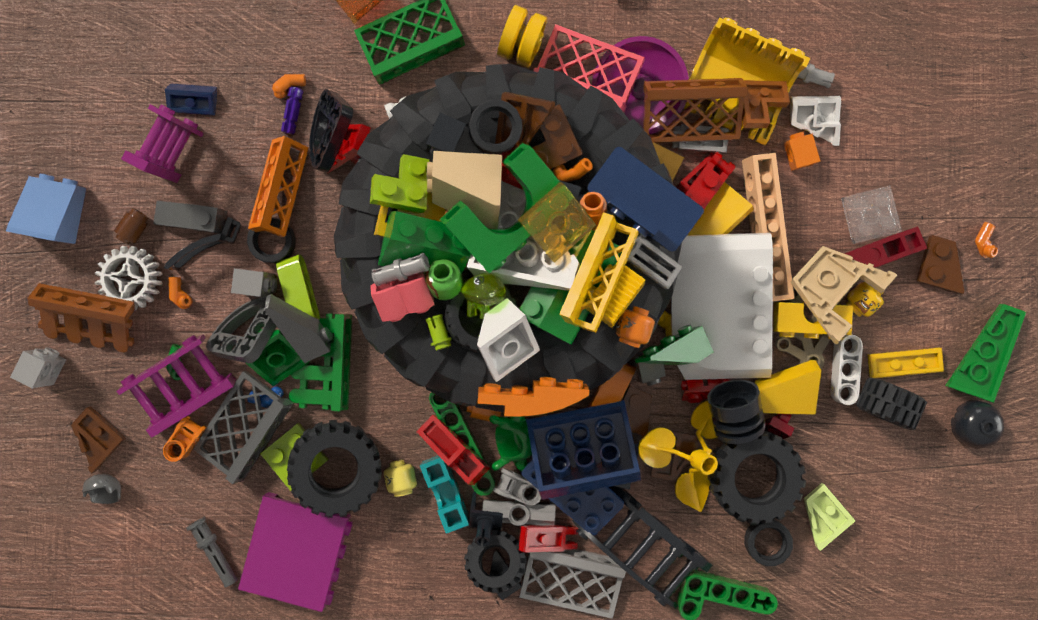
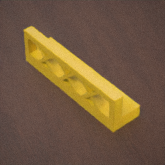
M603 212L560 311V316L565 322L594 333L597 332L639 234L637 229L619 224L613 215ZM616 231L628 234L629 237L626 244L615 248L612 240ZM615 255L618 262L616 268L604 273L601 267L603 261ZM604 280L607 286L605 293L593 298L591 293L593 285ZM593 305L596 314L592 324L579 320L582 310Z

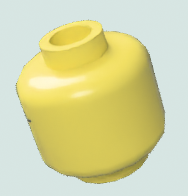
M404 460L390 462V467L383 472L386 489L389 493H393L394 497L413 493L412 489L417 486L414 467L411 464H405Z

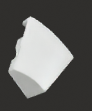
M791 97V125L810 132V134L813 133L814 136L821 137L831 142L834 146H839L841 97Z

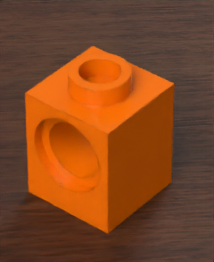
M804 132L790 135V140L783 144L791 171L820 162L813 133L804 135Z

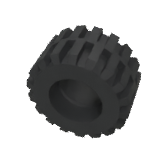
M867 378L856 406L860 410L908 430H916L927 402L921 396L877 378Z
M491 530V542L488 546H483L484 537H482L481 546L475 543V538L472 544L468 545V551L464 557L466 565L464 566L469 580H472L477 588L486 592L501 593L512 589L521 581L526 571L527 558L525 552L519 551V541L514 536L504 531ZM489 548H503L510 557L509 568L501 576H491L482 567V557Z

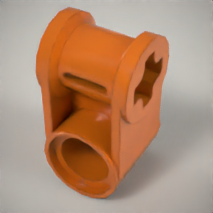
M189 415L181 419L163 447L164 457L171 462L187 458L207 427H201L192 421ZM175 444H178L182 449L180 456L173 452Z

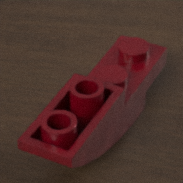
M917 226L844 254L853 257L852 260L866 265L870 263L874 265V268H878L927 249V246Z

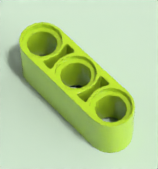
M296 255L278 261L276 268L285 302L319 320V310L303 257Z

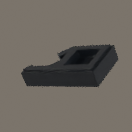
M497 549L493 554L490 570L491 576H501L509 568ZM519 582L512 589L497 594L501 600H504L522 588V585Z

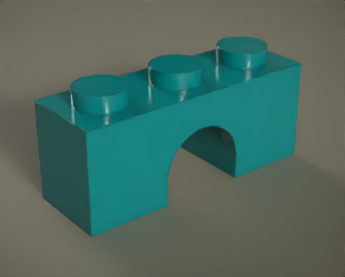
M438 455L422 461L419 466L428 488L432 489L436 498L437 512L445 533L447 534L468 526L470 516L451 467Z

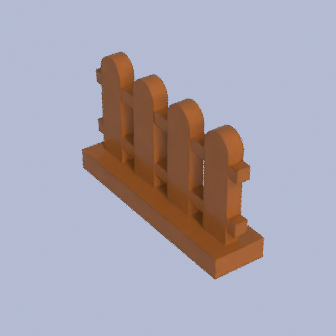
M38 283L27 298L28 305L40 311L41 320L38 322V328L43 329V333L48 338L55 339L61 332L66 333L68 340L72 343H80L83 337L90 338L91 344L97 348L104 347L106 342H112L114 348L119 352H126L135 343L134 338H131L129 335V328L133 324L129 318L135 310L134 301ZM58 314L63 315L65 324L59 323ZM82 319L87 320L88 329L83 328ZM105 323L111 324L112 334L106 333Z

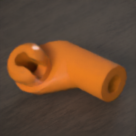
M583 158L569 170L566 169L565 165L561 164L555 167L552 173L558 180L570 182L579 180L593 168V165L589 159Z
M988 222L983 223L975 243L982 257L994 258L998 253V249L992 245L990 237L996 226Z
M169 277L170 301L181 309H188L192 305V298L181 289V277Z

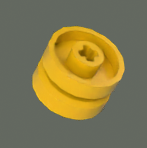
M514 5L505 24L497 56L510 60L517 48H519L516 56L517 64L529 68L541 46L548 17L535 13L531 16L526 26L528 10Z

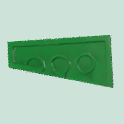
M999 304L945 386L994 403L1026 312L1006 304Z

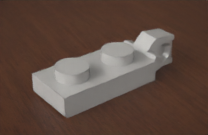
M681 124L680 126H675L673 132L675 134H682L689 127ZM698 126L696 130L699 133H706L712 127ZM720 128L723 132H729L728 128ZM728 140L667 143H672V148H678V150L726 154Z

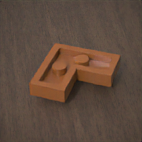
M744 80L748 88L747 96H744L743 128H767L770 125L768 107H787L790 103L786 81Z

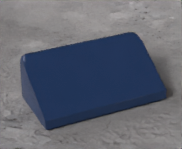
M169 84L165 88L167 108L175 111V113L216 114L217 87Z

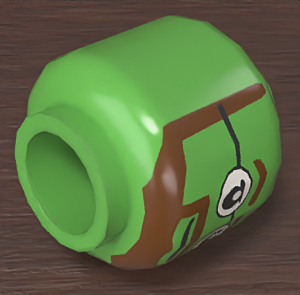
M444 259L430 264V269L425 274V280L432 296L439 300H449L457 296L462 289L463 283L459 267L454 262Z

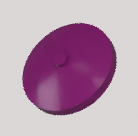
M636 36L624 39L613 46L645 58L624 112L630 121L634 119L643 128L644 81L690 79L684 60L673 47L653 37ZM607 50L600 59L601 64L605 65L615 60L613 53ZM629 58L620 62L624 74L634 70L637 61ZM617 64L604 70L608 81L621 76ZM601 71L593 75L592 86L597 87L605 83ZM623 80L610 85L613 94L623 96L626 89ZM607 87L602 89L609 92ZM679 100L673 108L681 114L687 101ZM651 101L650 110L657 115L666 105L662 101ZM669 110L660 119L668 126L677 116ZM656 122L649 128V134L659 132L664 128Z

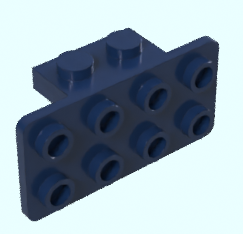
M622 147L614 149L587 187L589 192H597L605 198L607 206L611 208L610 213L621 221L626 219L634 225L632 228L637 229L639 235L644 238L648 235L670 252L675 251L704 213L702 206Z
M532 459L523 469L522 476L538 489ZM608 487L549 498L584 530L593 535H596L624 506V501Z

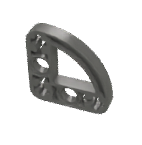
M266 297L251 300L229 314L210 336L206 344L207 350L220 358L244 363L255 362L276 328L275 323L264 310ZM255 316L244 337L232 335L240 325Z

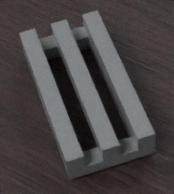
M637 236L627 259V262L664 289L670 288L683 266L642 236ZM640 246H643L673 268V272L671 273L639 249ZM636 254L668 278L667 281L633 256Z

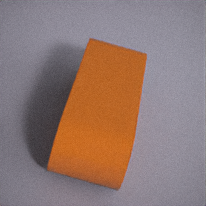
M626 363L612 378L599 385L588 408L621 401L636 371V367Z

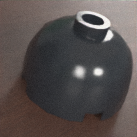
M978 400L967 401L958 406L954 418L952 417L951 429L956 440L965 446L975 449L989 448L996 444L1002 437L1005 428L1004 419L999 410L989 403Z

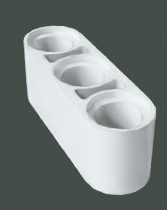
M845 335L843 340L837 345L834 343L831 397L836 402L845 405L856 403L860 392L863 345L861 339L855 335ZM847 339H850L852 348L847 352L844 349V343ZM848 363L851 367L850 373L845 376L842 372V368L844 364ZM847 387L849 395L846 399H842L840 395L841 390Z

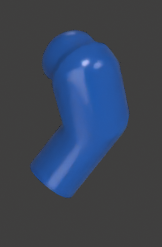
M275 386L271 389L280 397L284 394L280 387ZM266 394L260 395L261 406L269 408L273 399ZM249 397L247 402L255 404L254 397Z

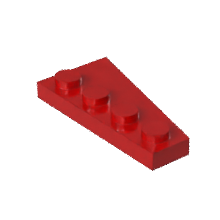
M363 124L349 125L333 166L328 173L358 155L357 152L369 134L371 127Z

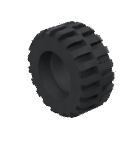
M329 420V423L323 424V422L315 424L314 428L305 430L303 435L294 443L287 465L288 485L292 488L291 493L294 498L300 500L299 504L302 507L311 508V513L316 515L319 512L325 513V517L332 518L333 514H339L340 517L347 516L348 511L352 510L355 513L361 510L360 506L363 503L367 505L371 501V495L377 492L378 482L381 480L382 475L379 451L372 437L366 434L358 425L356 427L352 426L351 422L347 421L338 423L337 420ZM331 447H340L350 451L358 464L355 479L348 485L336 489L326 488L317 483L311 472V465L315 456L320 451Z
M764 431L760 437L748 443L728 444L723 442L720 448L716 446L713 453H715L714 457L717 459L718 465L716 470L708 475V480L711 484L709 488L715 496V500L729 515L734 516L743 523L747 521L751 525H758L759 522L768 525L773 523L772 519L776 518L779 521L784 519V513L787 510L791 513L796 508L793 503L796 499L801 501L803 496L800 493V489L806 486V480L802 478V474L806 472L804 465L800 464L801 457L799 453L793 450V446L789 442L769 431ZM754 454L768 456L775 463L777 471L773 487L766 494L757 498H748L742 495L735 486V473L739 464L745 458Z

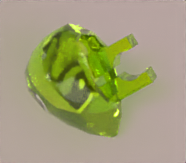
M481 273L473 276L460 289L461 294L468 301L467 316H476V309L478 307L481 312V319H484L485 314L490 311V305L503 302L506 296L503 281L492 273Z

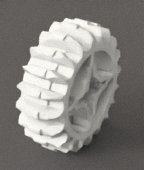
M121 246L120 251L118 249L111 250L112 256L108 254L103 256L106 263L99 262L98 265L102 268V271L95 272L97 276H100V280H97L95 284L102 285V288L98 291L99 294L134 301L135 310H137L138 306L141 308L146 307V301H154L151 294L160 293L155 286L163 284L162 281L157 280V276H161L163 273L155 271L160 264L158 262L151 263L154 259L153 255H146V250L140 249L138 251L135 246H131L129 249L127 246ZM126 260L122 269L119 272H115L117 266ZM137 262L143 268L145 277L139 273V265H137ZM127 275H128V276H131L132 278L137 279V281L131 280V282H130L129 280H126L125 278H121V276H127ZM113 280L118 283L119 292L116 290ZM140 284H144L141 291L137 295L132 297V293H135L136 287Z

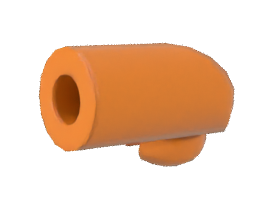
M305 74L283 75L272 86L274 96L282 99L286 97V90L291 86H306Z

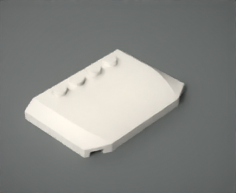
M771 233L686 236L682 241L678 264L683 266L677 276L674 292L671 297L672 335H677V330L691 324L692 327L703 326L714 353L698 363L677 365L685 380L771 378L773 245Z

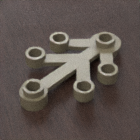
M798 292L794 299L788 300L791 303H802ZM813 315L809 322H816V317ZM795 333L794 337L802 342L803 350L792 345L790 339L786 337H779L775 341V347L779 351H786L800 359V364L809 361L811 357H815L817 364L822 369L824 366L822 353L830 339H828L827 334H822L813 347L811 338H804V333ZM781 340L787 342V346L784 349L779 346Z

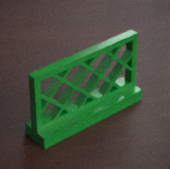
M418 0L354 30L379 85L465 46L460 29L445 0H440L442 7L439 14L428 11L430 3L437 0ZM413 11L421 13L417 24L406 21L409 13ZM425 15L436 18L433 29L421 26ZM441 20L450 23L453 28L446 33L437 31ZM391 21L399 23L395 34L384 31L387 23ZM404 25L415 28L411 39L400 36ZM419 30L430 33L428 41L424 43L415 41ZM370 31L378 33L373 44L365 42L362 35ZM382 35L393 38L389 49L378 46ZM398 40L408 43L406 51L402 53L393 51ZM375 51L386 53L385 60L375 65L372 60Z

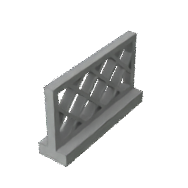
M569 549L562 552H530L519 598L613 619L622 580L625 577L626 571L609 556L580 549ZM533 559L543 561L547 568L536 573L532 567ZM561 565L566 566L571 573L560 579L554 569ZM583 571L591 572L594 578L583 584L578 574ZM551 572L556 582L545 587L540 577ZM607 576L617 578L615 585L608 589L601 582ZM574 577L579 587L568 592L563 583ZM535 580L542 588L537 593L526 591L527 585ZM598 583L603 592L592 598L586 588ZM557 586H560L565 593L559 599L553 598L549 593L550 590ZM581 591L589 599L582 604L576 603L572 596ZM606 596L610 601L609 610L599 608L595 602Z

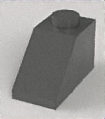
M642 351L632 357L641 383H647V386L661 382V377L666 376L664 364L636 363L635 359L643 355Z

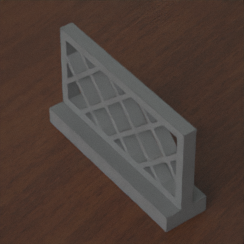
M243 371L195 445L194 450L226 474L227 477L225 479L231 484L244 481L294 403L287 398L280 397L250 373ZM245 380L252 384L254 394L244 396L242 385ZM266 394L273 399V402L268 409L262 410L260 395ZM254 397L256 411L246 412L244 398ZM239 399L241 414L231 415L230 404L233 400ZM257 413L259 424L256 428L249 429L247 415ZM241 416L244 430L234 432L232 418ZM222 419H226L228 433L219 434L217 424ZM244 433L246 444L243 448H237L235 434ZM229 436L231 450H221L219 437ZM214 438L216 452L210 453L203 448L208 439ZM232 452L233 464L229 468L224 464L222 454Z

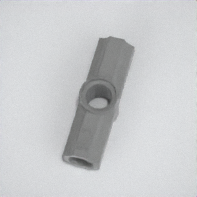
M484 499L483 511L503 513L502 523H512L516 526L524 524L554 526L555 504L537 503L531 506L517 500ZM515 508H523L526 512L525 515L521 518L515 517L512 514Z

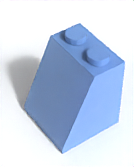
M39 174V178L29 176L8 223L6 232L75 244L86 188L77 186L78 181L63 178L61 183L54 181V176Z

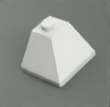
M508 298L485 314L477 346L493 379L497 382L540 351L526 315Z

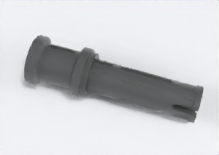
M204 516L188 525L186 529L191 531L197 541V548L203 549L226 588L235 583L238 578L216 543L217 536L210 531L205 522L207 519Z

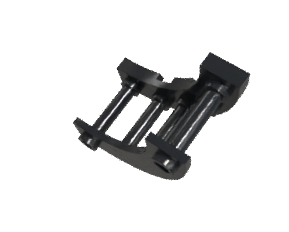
M608 487L629 508L626 518L605 542L597 534L593 535L572 520L578 527L576 532L585 540L590 539L624 571L655 595L654 598L662 606L666 607L668 604L676 609L679 605L671 598L672 594L694 569L697 570L700 567L705 572H708L713 565L698 550L681 537L678 538L657 517L652 516L641 507L642 504L624 488ZM641 519L650 527L648 530L650 533L625 561L612 548L634 522H639ZM663 538L671 545L669 547L670 551L646 578L633 567L656 540L660 541ZM682 555L687 557L685 560L687 563L664 590L655 585L677 557L681 558Z

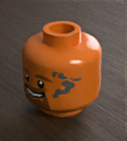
M634 306L632 310L626 309L615 329L616 334L620 337V342L637 348L641 344L644 345L649 342L655 321L648 316V310Z

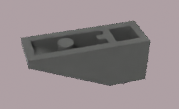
M157 201L153 224L221 234L226 223L227 211L214 207Z
M272 294L266 297L264 310L304 363L330 352L332 334L327 327H323L318 319Z

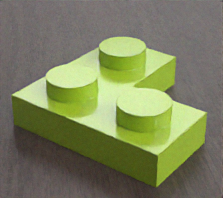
M403 154L400 158L399 179L374 174L371 181L370 204L424 213L427 208V162H429V159Z

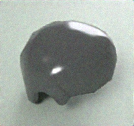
M94 475L85 480L82 489L83 497H86L88 493L91 502L99 504L119 502L121 499V484L117 478L111 475Z

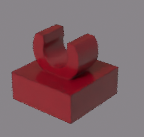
M776 414L775 417L766 419L765 431H769L782 439L791 437L795 429L788 425L791 414Z

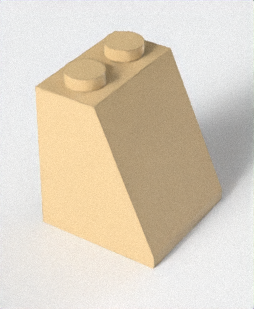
M434 151L433 162H427V192L432 193V203L449 211L459 201H462L486 227L498 229L502 155Z

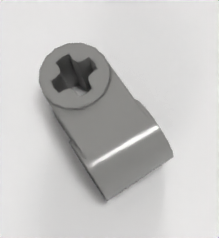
M502 468L501 472L503 474L498 485L494 486V492L531 506L539 503L541 496L535 486L521 475ZM533 487V493L529 497H524L525 490Z

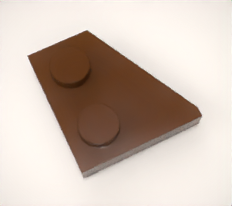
M509 92L502 93L501 100L510 103L517 109L522 119V132L515 145L529 144L554 108V101ZM500 111L495 144L506 141L512 131L509 117Z
M930 235L916 282L964 294L965 289L956 242Z
M91 406L87 407L71 424L75 436L79 439L81 452H85L90 465L88 470L91 473L96 472L126 439Z
M672 431L676 439L675 446L673 447L675 450L691 455L701 444L694 434ZM671 453L670 463L663 468L651 467L650 476L675 481L689 460Z

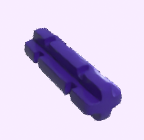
M297 87L289 88L288 96L290 98L286 102L283 117L285 122H282L281 131L285 134L293 135L296 130L295 122L298 120L301 105L299 100H302L303 90Z

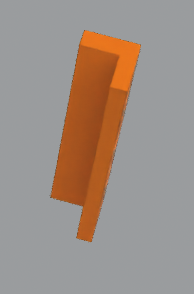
M286 136L272 140L248 229L255 232L267 231L280 237L286 236L309 147ZM291 147L300 151L298 160L295 162L292 161L289 155ZM288 168L293 176L292 182L289 184L286 183L283 177L284 170ZM284 191L287 201L286 205L281 207L277 196L279 192ZM276 213L281 220L279 229L270 225L272 215Z

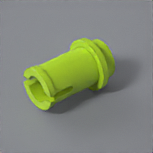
M440 314L433 316V318H427L426 322L433 340L431 346H435L436 351L450 347L452 337H448L443 315Z

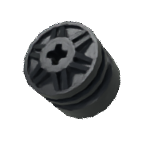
M731 380L716 385L710 390L707 398L715 435L720 441L728 444L748 443L764 433L766 423L757 385L747 380Z

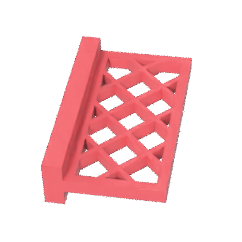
M555 24L538 68H534V72H539L540 67L545 68L548 59L557 55L561 66L554 70L564 71L568 75L566 69L579 63L583 75L572 79L588 89L592 86L588 77L601 71L605 83L595 88L613 98L620 109L625 112L627 108L626 103L645 58ZM559 32L568 35L571 43L558 49L556 39ZM583 42L589 43L593 52L580 57L576 46ZM573 48L577 59L564 64L560 53ZM606 50L611 51L615 60L602 65L597 54ZM595 56L599 67L586 73L582 61ZM629 58L637 61L634 70L624 74L620 62ZM617 64L621 76L608 81L604 70ZM621 80L624 81L626 86L622 97L613 94L610 85ZM607 87L609 92L602 89Z

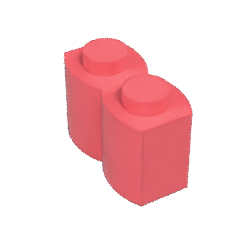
M424 271L408 276V279L404 281L395 280L381 286H376L375 283L371 285V296L382 322H396L408 313L421 314L434 306V297L428 289Z

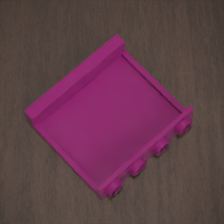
M268 492L261 501L238 590L322 612L326 605H331L334 591H331L332 583L337 582L340 568L337 567L339 559H343L347 545H344L343 542L345 535L349 536L353 522L349 521L351 514L347 513V516L340 517L339 514H333L332 518L325 517V513L321 512L316 515L311 513V508L309 507L304 508L299 503L277 498L278 494Z

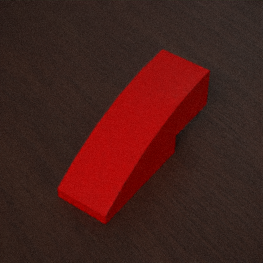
M433 414L416 431L468 485L474 486L490 469L436 415Z

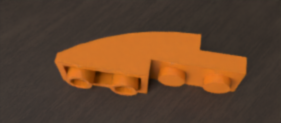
M540 377V381L533 380L532 391L528 390V387L515 385L512 386V389L501 388V385L488 383L484 384V387H478V404L504 405V416H533L550 413L575 404L589 396L590 390L587 384H583L582 380L567 379L566 383L556 382V379L552 377Z

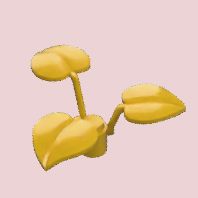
M708 401L699 404L691 416V425L698 429L696 436L704 450L699 449L693 451L691 455H687L673 449L676 442L675 436L672 431L663 427L651 430L638 445L640 458L647 465L654 468L667 466L671 461V453L690 461L691 466L694 468H690L689 473H684L678 478L675 485V494L678 500L699 512H702L708 497L710 486L708 475L712 474L718 465L717 459L710 454L712 450L707 447L703 437L706 439L716 438Z

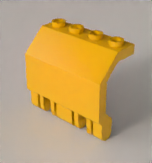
M719 18L701 51L689 79L742 78L743 80L786 81L789 93L799 73L807 67L810 58L804 56L805 53L799 49H789L782 46V42L777 39H767L760 36V33L755 29H744L730 18ZM729 98L722 106L730 112L737 105V98ZM707 99L711 102L706 111L715 104L711 99ZM688 102L686 103L684 109L690 106ZM768 107L770 125L767 128H760V130L759 128H751L748 138L753 140L759 130L755 141L766 145L774 130L782 107ZM718 108L712 121L718 123L726 114ZM693 109V110L691 111V113H694V114H695V113H696V110ZM729 119L722 127L731 130L735 123Z

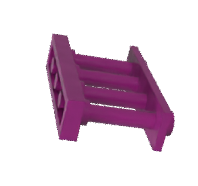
M150 104L148 109L158 114L140 150H136L135 154L125 150L121 160L144 172L178 183L181 174L175 172L176 167L174 165L191 133L193 132L200 137L204 133L197 130L198 124L187 118L181 121L173 117L175 111L161 104L158 109Z
M204 334L197 338L195 335H192L183 341L182 344L184 346L139 375L135 376L132 373L121 381L122 386L116 392L120 395L128 389L131 391L151 418L149 420L151 424L146 429L151 438L234 386L236 379L232 373L225 377L223 374L220 375L199 345L206 338ZM191 351L212 380L210 382L212 385L206 389L199 387L179 360V357ZM168 364H171L191 392L190 396L192 398L185 402L177 398L158 372ZM147 377L152 379L171 405V411L165 415L157 411L138 385Z

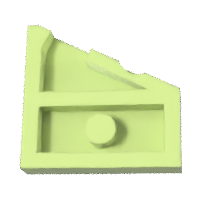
M823 483L804 497L815 546L820 551L855 522L854 518Z

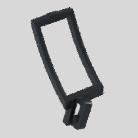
M228 217L221 234L205 237L189 244L165 263L164 268L172 271L179 270L193 257L208 248L222 243L234 244L241 229L240 222ZM234 227H236L232 238H230Z

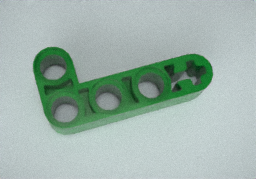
M693 570L680 585L676 603L679 605L677 608L681 616L686 620H695L700 616L704 599L768 615L776 611L778 607L777 598L766 587L699 570ZM692 579H700L697 587H689V582ZM715 585H723L720 593L712 592ZM739 591H746L744 598L736 599V594ZM767 597L768 601H763V604H761V602L758 600H765ZM693 602L694 607L691 610H683L684 604Z

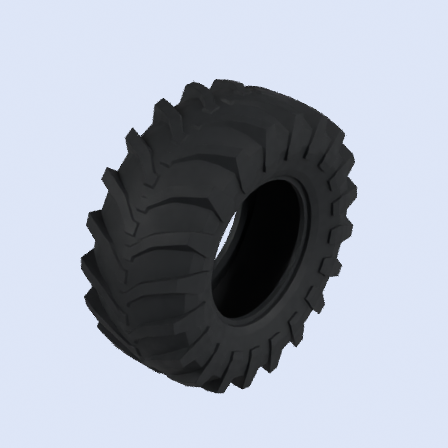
M513 64L486 65L485 72L456 71L434 80L435 87L406 96L390 110L393 116L367 135L357 152L361 158H359L354 168L343 181L339 196V205L344 207L341 208L334 233V246L336 257L342 258L340 260L341 288L349 307L352 310L356 309L354 313L367 341L376 351L381 354L384 353V357L399 374L415 385L426 387V390L451 403L475 406L476 408L504 412V405L478 404V387H484V384L492 383L501 385V388L512 389V386L519 385L528 387V390L532 391L533 380L540 381V377H552L556 379V382L567 383V379L582 380L583 384H587L589 390L608 381L646 345L641 344L637 348L620 342V337L615 332L618 321L612 328L601 321L596 333L580 328L572 345L528 322L540 351L497 382L493 379L481 352L466 350L460 344L455 343L453 339L450 341V347L436 351L435 346H431L433 340L426 319L442 314L444 321L445 306L448 300H439L434 297V306L424 313H408L399 321L382 322L371 296V285L374 284L371 274L373 273L372 270L384 267L378 265L384 237L374 235L380 205L370 204L371 181L374 174L399 179L400 158L403 154L429 159V162H433V156L430 155V149L427 148L426 143L439 113L441 112L466 124L465 127L469 128L473 111L480 104L488 100H501L503 92L554 101L555 106L561 105L583 152L582 155L563 163V165L569 170L583 158L589 159L593 165V168L579 180L567 182L580 186L579 194L582 195L589 193L587 189L589 183L617 147L625 149L674 186L664 163H660L650 136L634 119L630 121L613 98L593 86L586 89L565 73L542 67L539 68V72H534ZM499 111L486 113L479 123V132L490 137L489 143L495 144ZM540 128L528 144L531 148L546 141ZM607 206V214L613 215L610 213L611 208ZM388 207L385 223L388 221L389 212L398 211V209ZM615 217L617 223L631 228L634 226L626 219H624V221H621ZM616 231L612 242L618 246L624 245L629 235ZM648 235L645 237L647 241L678 263L682 243L675 251L670 252ZM640 246L639 249L671 273L673 272V268L646 248ZM636 254L633 256L667 281L668 278ZM626 262L625 265L645 279V285L627 307V310H632L634 306L648 310V316L655 321L653 334L661 315L673 295L677 277L669 289H664L629 262ZM460 306L459 320L461 326L468 334L479 338L484 318ZM589 312L585 322L592 324L595 315Z

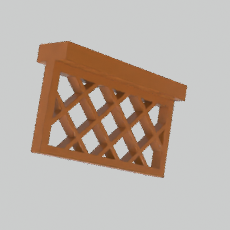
M742 78L644 81L643 129L649 135V128L656 122L664 128L658 135H649L652 142L740 139L744 96H747L748 87ZM729 98H737V105L730 112L722 106ZM704 99H711L715 104L704 113L698 105ZM679 100H686L690 106L681 114L673 108ZM651 101H662L666 105L657 115L650 110ZM720 108L726 115L715 124L709 116ZM695 109L702 116L691 125L685 117ZM671 110L677 118L667 126L660 118ZM731 119L735 123L734 132H723L720 127ZM705 120L713 126L706 133H699L696 130ZM680 121L689 127L682 134H675L671 130Z

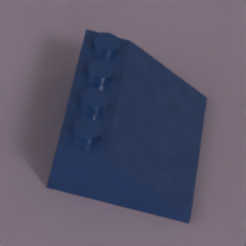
M625 401L526 420L538 491L542 500L641 481Z

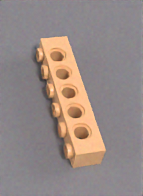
M776 153L752 155L742 160L747 201L754 207V210L749 214L751 233H771L773 302L794 299Z

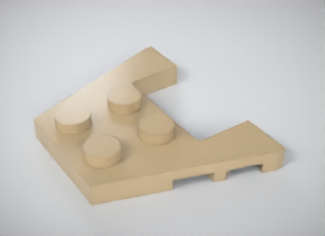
M822 246L792 279L791 284L833 343L837 345L849 332L852 325L832 309L859 279H862L882 294L894 281L897 274L892 271L884 272L874 268L873 264L869 263L866 265L852 260L853 257Z

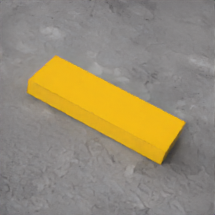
M939 347L868 354L870 378L944 372L942 348Z

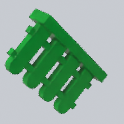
M326 314V318H320L319 321L324 328L327 327L330 330L332 340L330 352L321 355V357H324V366L309 365L308 362L292 373L291 376L294 379H300V388L291 390L289 398L292 402L299 403V408H307V404H321L322 409L329 410L331 405V411L348 410L352 314H335V319L334 314ZM308 380L323 381V390L308 389Z

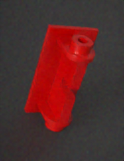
M703 379L681 381V389L686 390L681 399L689 403H699L708 399L707 396L710 390L716 385L730 381V379H707L708 386H704Z

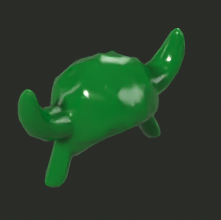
M491 415L489 417L490 422L497 424L495 439L501 457L492 464V469L497 471L513 461L515 467L522 472L528 465L527 458L532 456L526 421L528 419L525 416H509L504 418Z

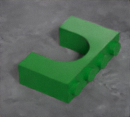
M524 143L502 161L505 167L521 184L525 192V209L516 223L504 229L488 228L462 201H459L439 219L488 273L500 269L505 264L506 258L513 251L517 252L522 249L527 243L526 239L533 233L541 231L547 225V220L554 213L558 214L563 211L568 205L567 201L572 198L571 194L531 146Z

